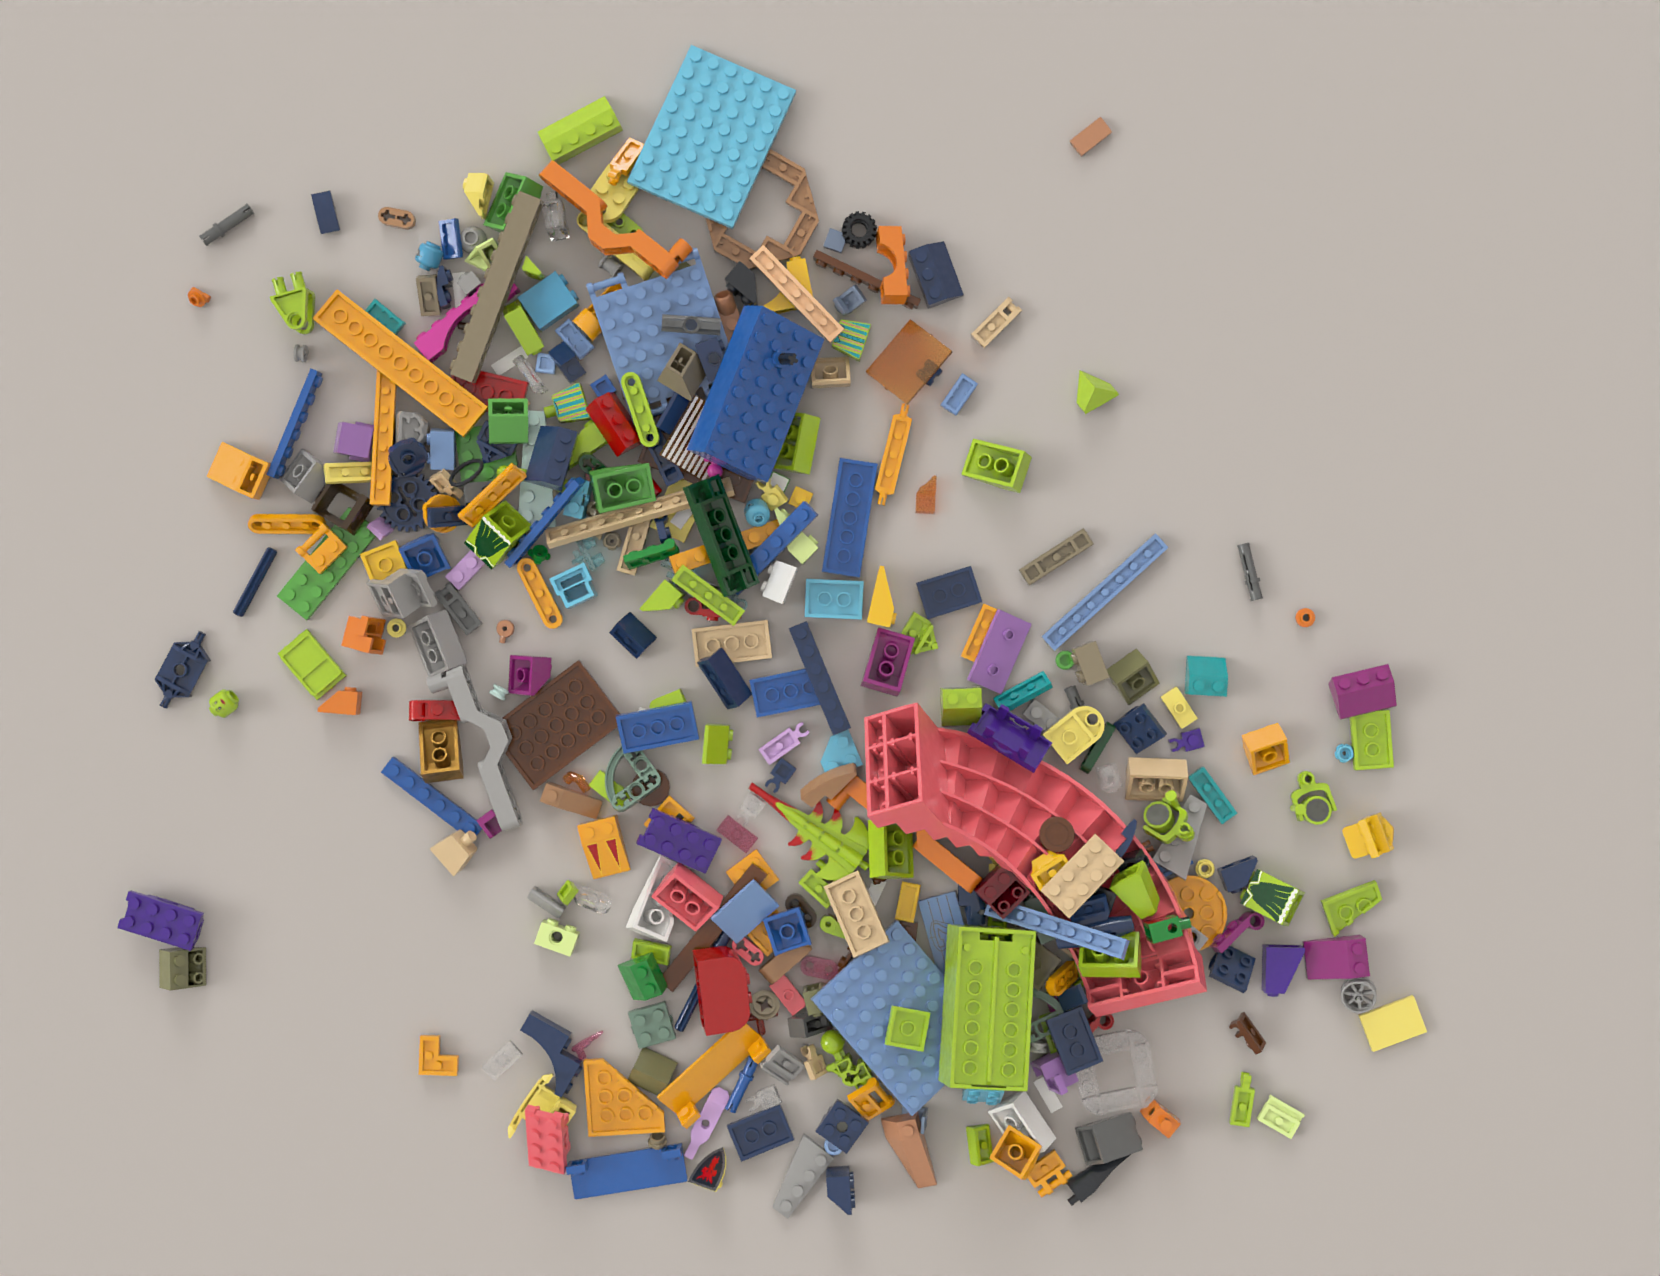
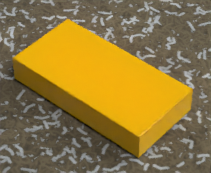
M902 881L895 914L896 920L914 923L921 885Z

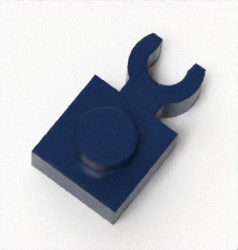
M781 757L770 772L774 778L769 779L765 787H768L770 783H774L776 788L773 792L776 793L780 788L779 783L783 782L786 784L797 768Z

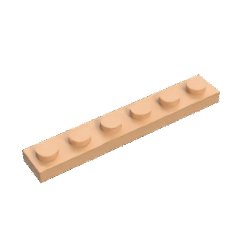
M764 245L749 258L829 343L844 330Z

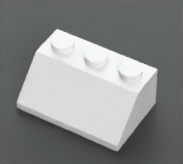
M1026 1091L1012 1094L988 1111L1002 1134L1008 1125H1011L1042 1146L1040 1153L1045 1152L1056 1139Z

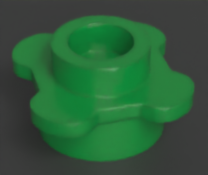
M536 545L533 549L528 550V555L533 558L534 563L540 565L544 560H549L551 557L547 548L543 545Z

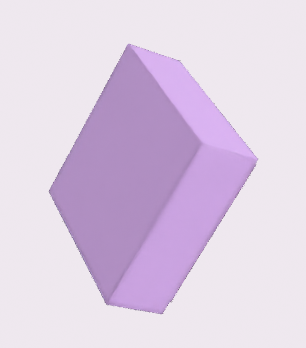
M380 516L370 522L367 528L379 540H382L391 534L394 529L391 528L390 524H385V519Z

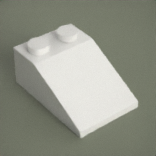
M777 560L775 564L771 563L767 572L770 574L768 582L764 580L760 590L763 592L762 596L784 605L798 571L797 567Z

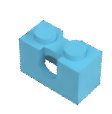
M585 480V484L564 507L563 515L578 519L586 518L587 505L592 494L591 481ZM584 494H585V501H584V504L582 505V500H583V497H584Z

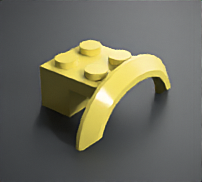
M552 1073L543 1075L524 1099L508 1126L509 1138L515 1133L521 1119H525V1108L527 1105L540 1106L541 1111L554 1113L555 1111L564 1114L569 1113V1121L576 1113V1104L563 1096L560 1098L555 1095L554 1090L546 1086L553 1077Z

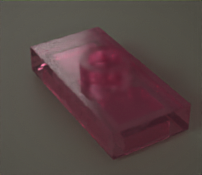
M727 815L716 829V831L745 853L749 851L758 839L757 836L730 815Z

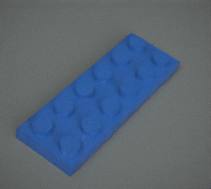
M840 458L822 572L860 578L877 463Z

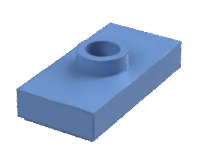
M569 318L555 330L580 360L595 348Z
M962 373L940 406L956 416L978 383Z

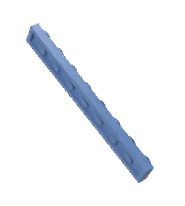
M1155 533L1041 637L1055 651L1169 547Z
M988 905L984 915L1122 960L1125 958L1130 942L1127 939L1020 905L1004 919H1001Z

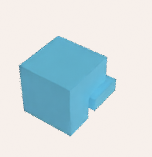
M585 562L549 578L556 595L561 596L567 609H571L598 596L591 582L593 579Z

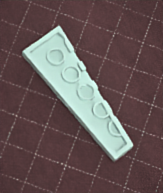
M528 410V444H523L522 469H528L540 426H547L544 411ZM523 481L520 483L518 512L531 525L543 517L541 513L548 506L551 507L554 504L553 489ZM556 518L549 527L554 528L557 526Z

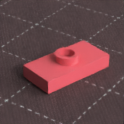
M785 974L774 984L769 985L792 1016L806 1006L803 996Z

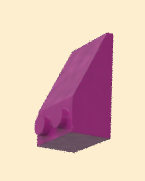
M878 627L861 686L897 697L901 691L915 638Z
M1360 934L1303 941L1308 980L1352 979L1370 976L1366 938Z

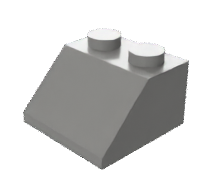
M301 449L280 480L294 494L312 504L319 497L321 490L326 484L324 464L304 449Z

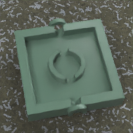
M666 1001L628 1012L632 1025L631 1029L639 1049L676 1039L672 1024L674 1022L673 1017L669 1014Z

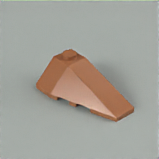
M918 1112L913 1116L907 1113L881 1118L887 1141L916 1186L923 1188L937 1185L926 1139L921 1134V1121Z

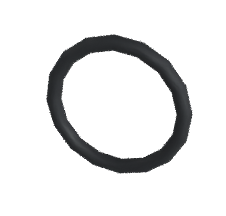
M472 459L464 462L452 472L449 484L453 487H460L470 483L481 473L484 468V462L481 459ZM472 463L480 464L478 470L470 478L459 483L453 482L455 475L465 466Z

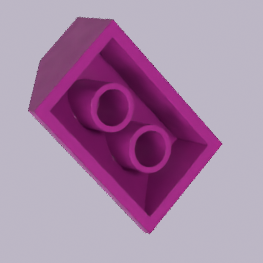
M1389 664L1331 678L1328 684L1340 720L1397 706L1395 683Z

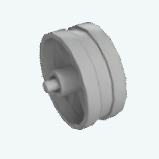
M1366 977L1347 979L1341 987V1001L1348 1010L1354 1013L1368 1012L1376 1003V987ZM1351 985L1354 991L1345 989ZM1364 986H1368L1370 989L1364 991L1363 988ZM1344 994L1352 995V997L1347 1000ZM1374 994L1372 1000L1365 995ZM1363 1000L1367 1002L1366 1004L1361 1005V1002H1363Z

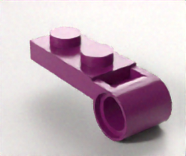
M1247 911L1243 913L1237 920L1231 921L1223 933L1218 934L1213 939L1210 947L1214 952L1223 953L1246 929L1260 930L1265 923L1264 917L1256 912ZM1254 916L1255 922L1251 925L1250 920Z

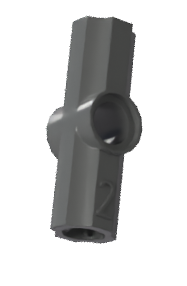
M662 314V331L720 335L721 318ZM694 319L697 322V328L692 331L686 328L687 320Z

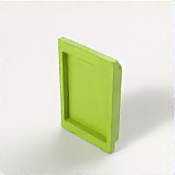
M308 629L299 634L298 637L278 653L285 665L316 700H319L347 676Z

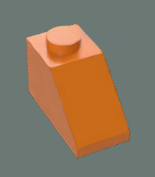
M345 687V690L337 691L318 707L317 712L360 715L362 692L356 691V687Z

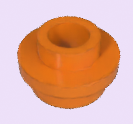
M1302 608L1296 613L1295 619L1299 626L1309 627L1315 621V614L1311 609ZM1304 614L1309 616L1308 621L1303 620Z

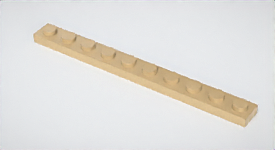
M730 477L721 479L727 496H734L735 493ZM684 490L658 497L653 502L609 511L545 530L547 545L551 549L689 509L690 506Z

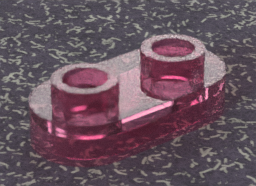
M806 956L801 961V971L807 976L832 980L838 974L837 963L833 960ZM808 962H812L814 966L812 968H808L806 964ZM827 966H831L832 971L827 972L825 968Z

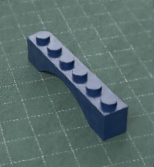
M807 621L789 628L832 734L836 735L850 729L851 726Z

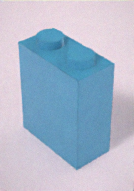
M556 271L517 297L542 332L580 306L577 303V300H579L574 290H568L566 287L568 281L563 274L558 275Z

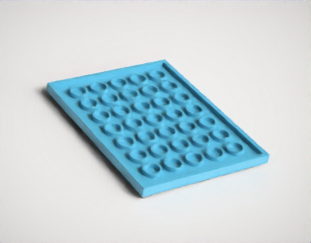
M691 45L627 183L733 229L796 95V90Z

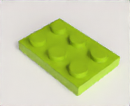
M1379 710L1350 717L1353 769L1394 768L1390 710Z

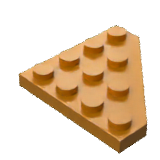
M604 1058L584 1059L588 1137L665 1132L664 1110Z

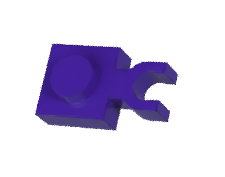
M1200 728L1180 733L1182 739H1168L1170 743L1173 741L1177 743V747L1171 749V752L1178 751L1181 747H1184L1185 752L1205 747Z

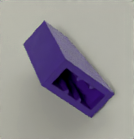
M1262 944L1261 990L1267 993V996L1278 997L1279 994H1285L1305 953V948L1301 945Z

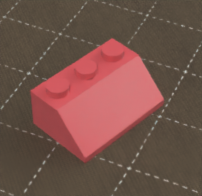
M678 862L667 873L651 897L696 932L719 909L724 896L685 865Z

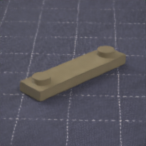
M1083 528L1019 569V571L1030 586L1094 545V543Z

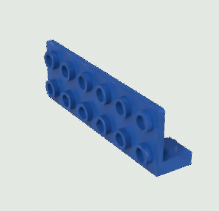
M682 1143L666 1145L659 1150L648 1148L569 1161L566 1166L567 1175H571L574 1199L576 1200L683 1183L688 1180Z

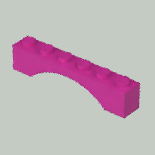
M513 283L507 302L521 292L515 283ZM480 286L476 288V293L472 296H466L461 301L462 304L460 306L451 308L446 313L447 316L445 318L435 321L429 331H424L416 337L417 340L414 344L431 363L447 352L448 343L458 323L470 314L472 306L477 304L479 298L477 293Z

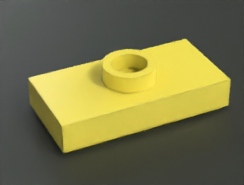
M1177 686L1160 696L1181 729L1198 719Z

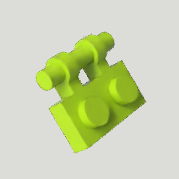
M821 858L816 862V865L820 868L819 871L825 868L827 864ZM811 868L798 883L827 909L831 903L824 886L828 885V883L816 876V872Z

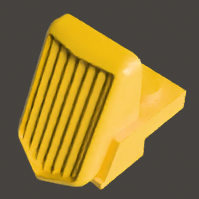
M1381 812L1367 816L1358 821V823L1346 826L1342 830L1350 854L1354 859L1369 854L1372 859L1394 849V827L1382 816Z

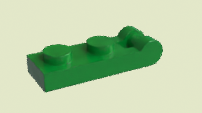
M668 538L664 541V544L651 545L641 551H631L624 555L623 558L624 563L631 570L667 559L669 556L678 554L680 550L675 541Z

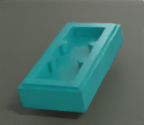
M374 299L365 310L395 335L406 324L377 299Z

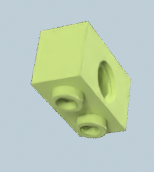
M544 919L541 922L534 944L570 957L573 954L580 932L576 931L577 928L574 926L559 925V921L555 919ZM560 932L563 937L562 940H556L553 933Z

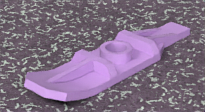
M720 1087L712 1089L700 1112L701 1117L695 1122L691 1130V1142L684 1154L685 1157L692 1160L699 1146L708 1141L729 1100L728 1091ZM703 1120H708V1121H709V1125H708V1126H704V1125L702 1124V1121H703Z

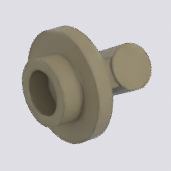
M591 501L587 505L586 514L589 517L602 514L596 509L595 501Z

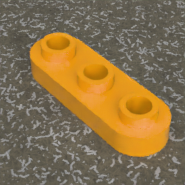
M1066 961L1046 981L1045 988L1050 996H1060L1078 979V971L1074 961Z

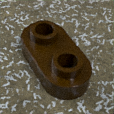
M790 894L785 901L786 909L800 906L804 915L809 914L811 916L810 920L804 919L807 928L813 927L817 921L816 912L800 894ZM792 900H797L799 904L793 905Z

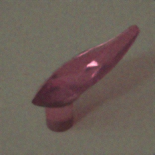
M603 1030L581 1040L573 1046L571 1051L577 1053L579 1060L587 1057L584 1049L592 1041L596 1040L603 1033Z

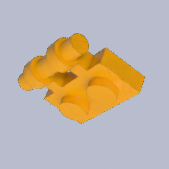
M1053 1149L1036 1161L1027 1178L1034 1188L1040 1184L1043 1186V1188L1037 1191L1042 1198L1047 1194H1052L1053 1190L1061 1184H1066L1067 1180L1073 1175L1070 1170L1064 1173L1060 1171L1066 1165L1055 1149ZM1053 1175L1057 1176V1178L1051 1181L1050 1183L1046 1181Z

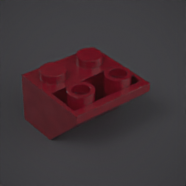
M999 864L974 889V892L1001 919L1009 915L1031 893L1011 871L1001 868Z

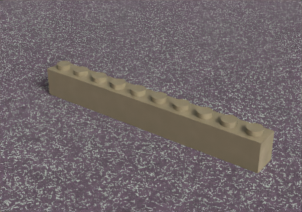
M521 191L518 192V195H514L511 203L513 206L512 211L505 218L504 223L506 227L504 232L501 231L498 237L497 250L494 249L491 255V267L485 271L484 279L486 280L484 285L480 286L477 297L479 298L477 304L472 306L470 315H472L471 320L464 327L463 333L465 336L463 341L458 343L456 359H453L450 364L451 375L471 383H476L543 207L544 201Z

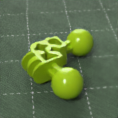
M828 1030L822 1035L821 1047L825 1052L833 1054L835 1057V1061L826 1066L828 1072L837 1074L838 1077L842 1078L846 1086H855L856 1089H859L860 1085H866L867 1081L874 1077L872 1070L862 1058L857 1060L856 1065L852 1064L850 1052L845 1054L843 1050L845 1044L844 1037L837 1030ZM847 1073H850L851 1075L854 1074V1077L851 1078V1076H847Z

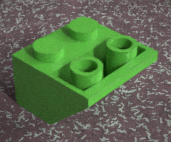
M528 398L488 399L489 444H528Z

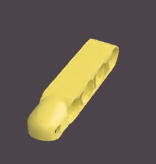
M580 212L577 216V224L588 234L587 216ZM604 223V226H606L613 233L619 234L607 223ZM633 253L614 255L645 281L654 272V269Z

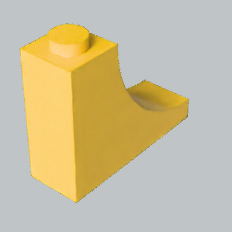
M800 256L790 258V261L786 262L787 270L813 296L806 259H801ZM781 292L773 300L762 305L777 314L798 310Z

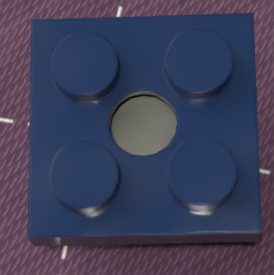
M837 1099L833 1106L829 1107L827 1114H824L815 1132L847 1154L869 1124V1121Z

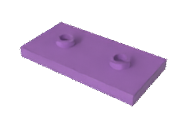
M997 609L967 680L1002 694L1032 624Z

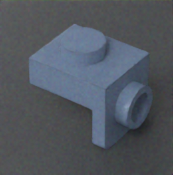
M853 285L842 295L833 299L836 310L842 315L852 313L867 301L857 285Z

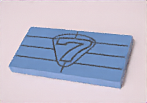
M955 891L918 900L934 962L942 974H945L947 924L964 925Z

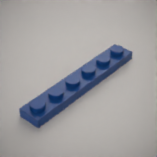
M310 368L267 472L268 476L279 479L280 476L284 475L286 461L293 454V444L300 437V427L307 420V410L315 401L314 394L316 389L322 384L323 373Z
M581 477L571 478L564 486L566 488L565 491L558 493L554 497L553 501L555 503L551 507L548 506L541 513L543 517L539 521L536 520L530 526L531 531L529 534H524L518 541L519 546L512 548L506 555L508 559L504 563L509 568L515 566L585 484L586 481Z
M803 501L750 555L757 577L818 516L806 501ZM741 590L736 594L740 595L744 590Z
M392 757L381 771L382 774L456 830L461 829L465 834L468 831H472L476 836L481 832L482 828L476 821L477 819L431 784L425 783L422 777L397 758Z

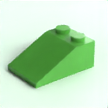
M649 463L606 467L589 471L595 506L599 513L656 501Z

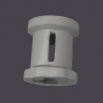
M611 255L604 256L598 264V267L604 268L611 274V277L617 276L624 266L622 263L619 264L612 259Z

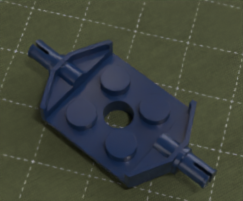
M198 631L194 641L173 643L155 677V682L164 695L160 703L161 707L163 706V708L167 709L174 697H192V690L207 662L211 661L201 646L206 635L202 631ZM179 664L185 668L183 675H179L176 672Z

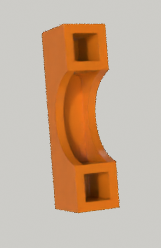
M879 226L876 233L877 253L887 257L894 269L893 273L883 277L880 286L881 304H905L907 297H910V285H907L909 270L905 268L907 251H904L903 247L906 237L905 234H902V226Z

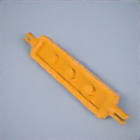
M902 403L900 414L893 415L875 490L880 493L877 504L880 505L883 498V506H885L887 495L894 494L912 419L907 416L910 405L907 404L904 411L905 403Z

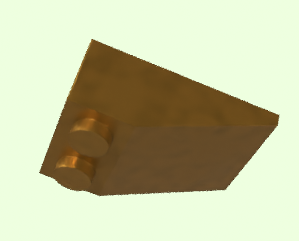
M431 720L418 722L420 767L424 782L433 783L463 779V759L458 721Z

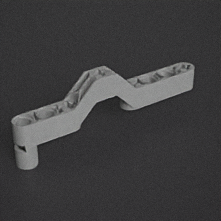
M464 665L447 670L446 676L441 672L427 677V685L431 693L434 694L449 688L462 723L471 722L484 729L490 749L486 758L478 761V768L502 831L521 826L523 824L522 817L502 765V759L512 740L506 720L481 708L470 675Z

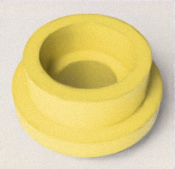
M392 619L387 624V632L392 637H401L406 632V624L401 619ZM395 624L399 626L397 632L393 630Z
M1201 859L1195 865V872L1199 877L1209 878L1214 873V864L1208 859ZM1203 865H1207L1208 867L1207 871L1202 872L1201 867Z

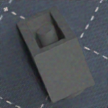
M802 1013L787 1018L790 1037L808 1038L833 1029V1025L825 1015L813 1017V1015L808 1016V1013Z

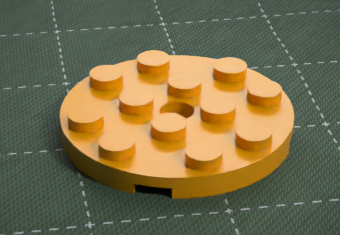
M1187 875L1186 881L1178 876L1169 879L1168 882L1183 912L1187 908L1193 910V915L1190 917L1191 925L1208 938L1200 950L1209 947L1213 943V939L1223 932L1227 921V907L1221 892L1211 882L1196 875Z

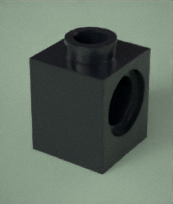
M1142 848L1125 853L1121 857L1124 863L1118 870L1122 872L1142 860L1146 863L1147 868H1149V859L1144 854Z

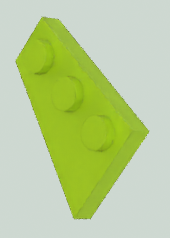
M1373 880L1320 900L1332 935L1334 937L1340 933L1339 931L1345 926L1351 925L1354 922L1353 920L1359 915L1365 914L1382 900V896L1377 882Z

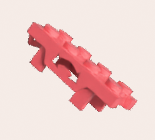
M527 1105L525 1108L529 1166L564 1175L566 1173L567 1154L571 1149L567 1126L569 1113L564 1114L557 1111L549 1113L541 1111L540 1106Z

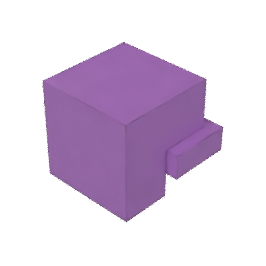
M357 421L355 424L339 422L333 453L347 455L349 460L369 462L374 425Z
M1058 1052L1048 1053L1030 1062L1036 1077L1043 1075L1048 1089L1057 1094L1063 1095L1067 1093V1087L1079 1081L1076 1073L1070 1076L1066 1075Z

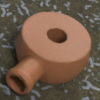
M501 620L497 624L496 630L501 636L500 643L505 644L506 638L514 633L515 628L511 621Z

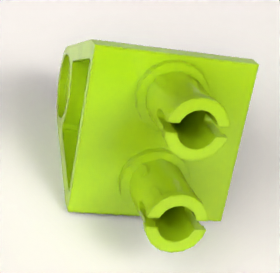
M298 271L295 272V275L294 273L290 274L295 290L288 292L284 277H277V280L273 278L271 281L273 282L276 295L270 296V300L287 326L300 334L311 333L314 328V320L312 318L315 316V293L306 288L303 273ZM308 321L307 329L301 330L303 327L306 326V323Z

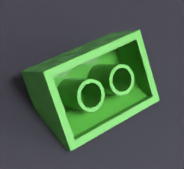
M505 172L483 225L495 231L504 232L506 227L504 223L505 218L512 211L513 206L511 203L514 195H518V192L521 191L540 199L543 186L526 176Z

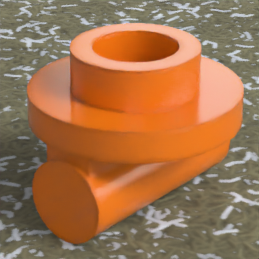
M192 287L188 292L190 303L197 307L204 306L211 299L210 295L195 287Z

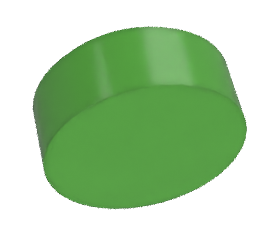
M1061 651L1056 655L1055 663L1060 669L1068 670L1073 667L1074 663L1071 659L1070 654L1072 653L1070 651Z

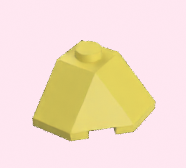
M468 173V177L463 182L464 193L481 219L485 220L494 182L488 174Z

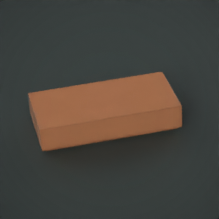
M1099 117L1072 138L1070 143L1082 157L1109 136L1112 131L1104 120Z

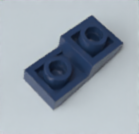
M331 190L311 194L320 233L325 234L339 231L340 226Z
M442 265L439 266L437 274V295L440 307L445 310L451 308L450 302L452 297L449 290L446 289L453 287L451 283L453 276L450 269L447 270Z

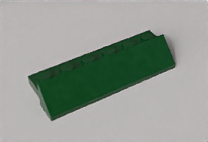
M717 474L683 487L723 597H728L760 583L720 475Z

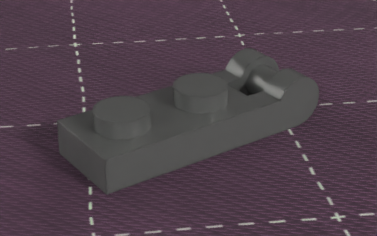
M449 581L445 585L446 587L435 592V595L464 633L469 635L483 623L460 595L456 587ZM451 593L453 598L448 601L446 596Z

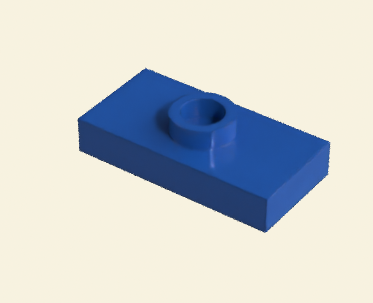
M459 219L439 221L441 245L444 253L443 260L463 258Z

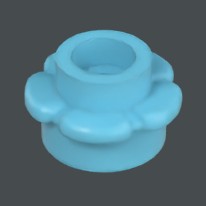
M1340 744L1336 747L1334 754L1340 762L1346 763L1353 758V750L1350 745Z

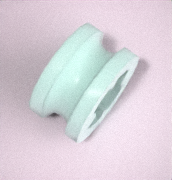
M494 684V689L490 690L489 693L501 700H505V695L509 691Z

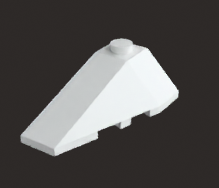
M659 856L631 912L626 925L627 929L667 942L674 924L673 914L651 896L667 873L677 864L676 862Z

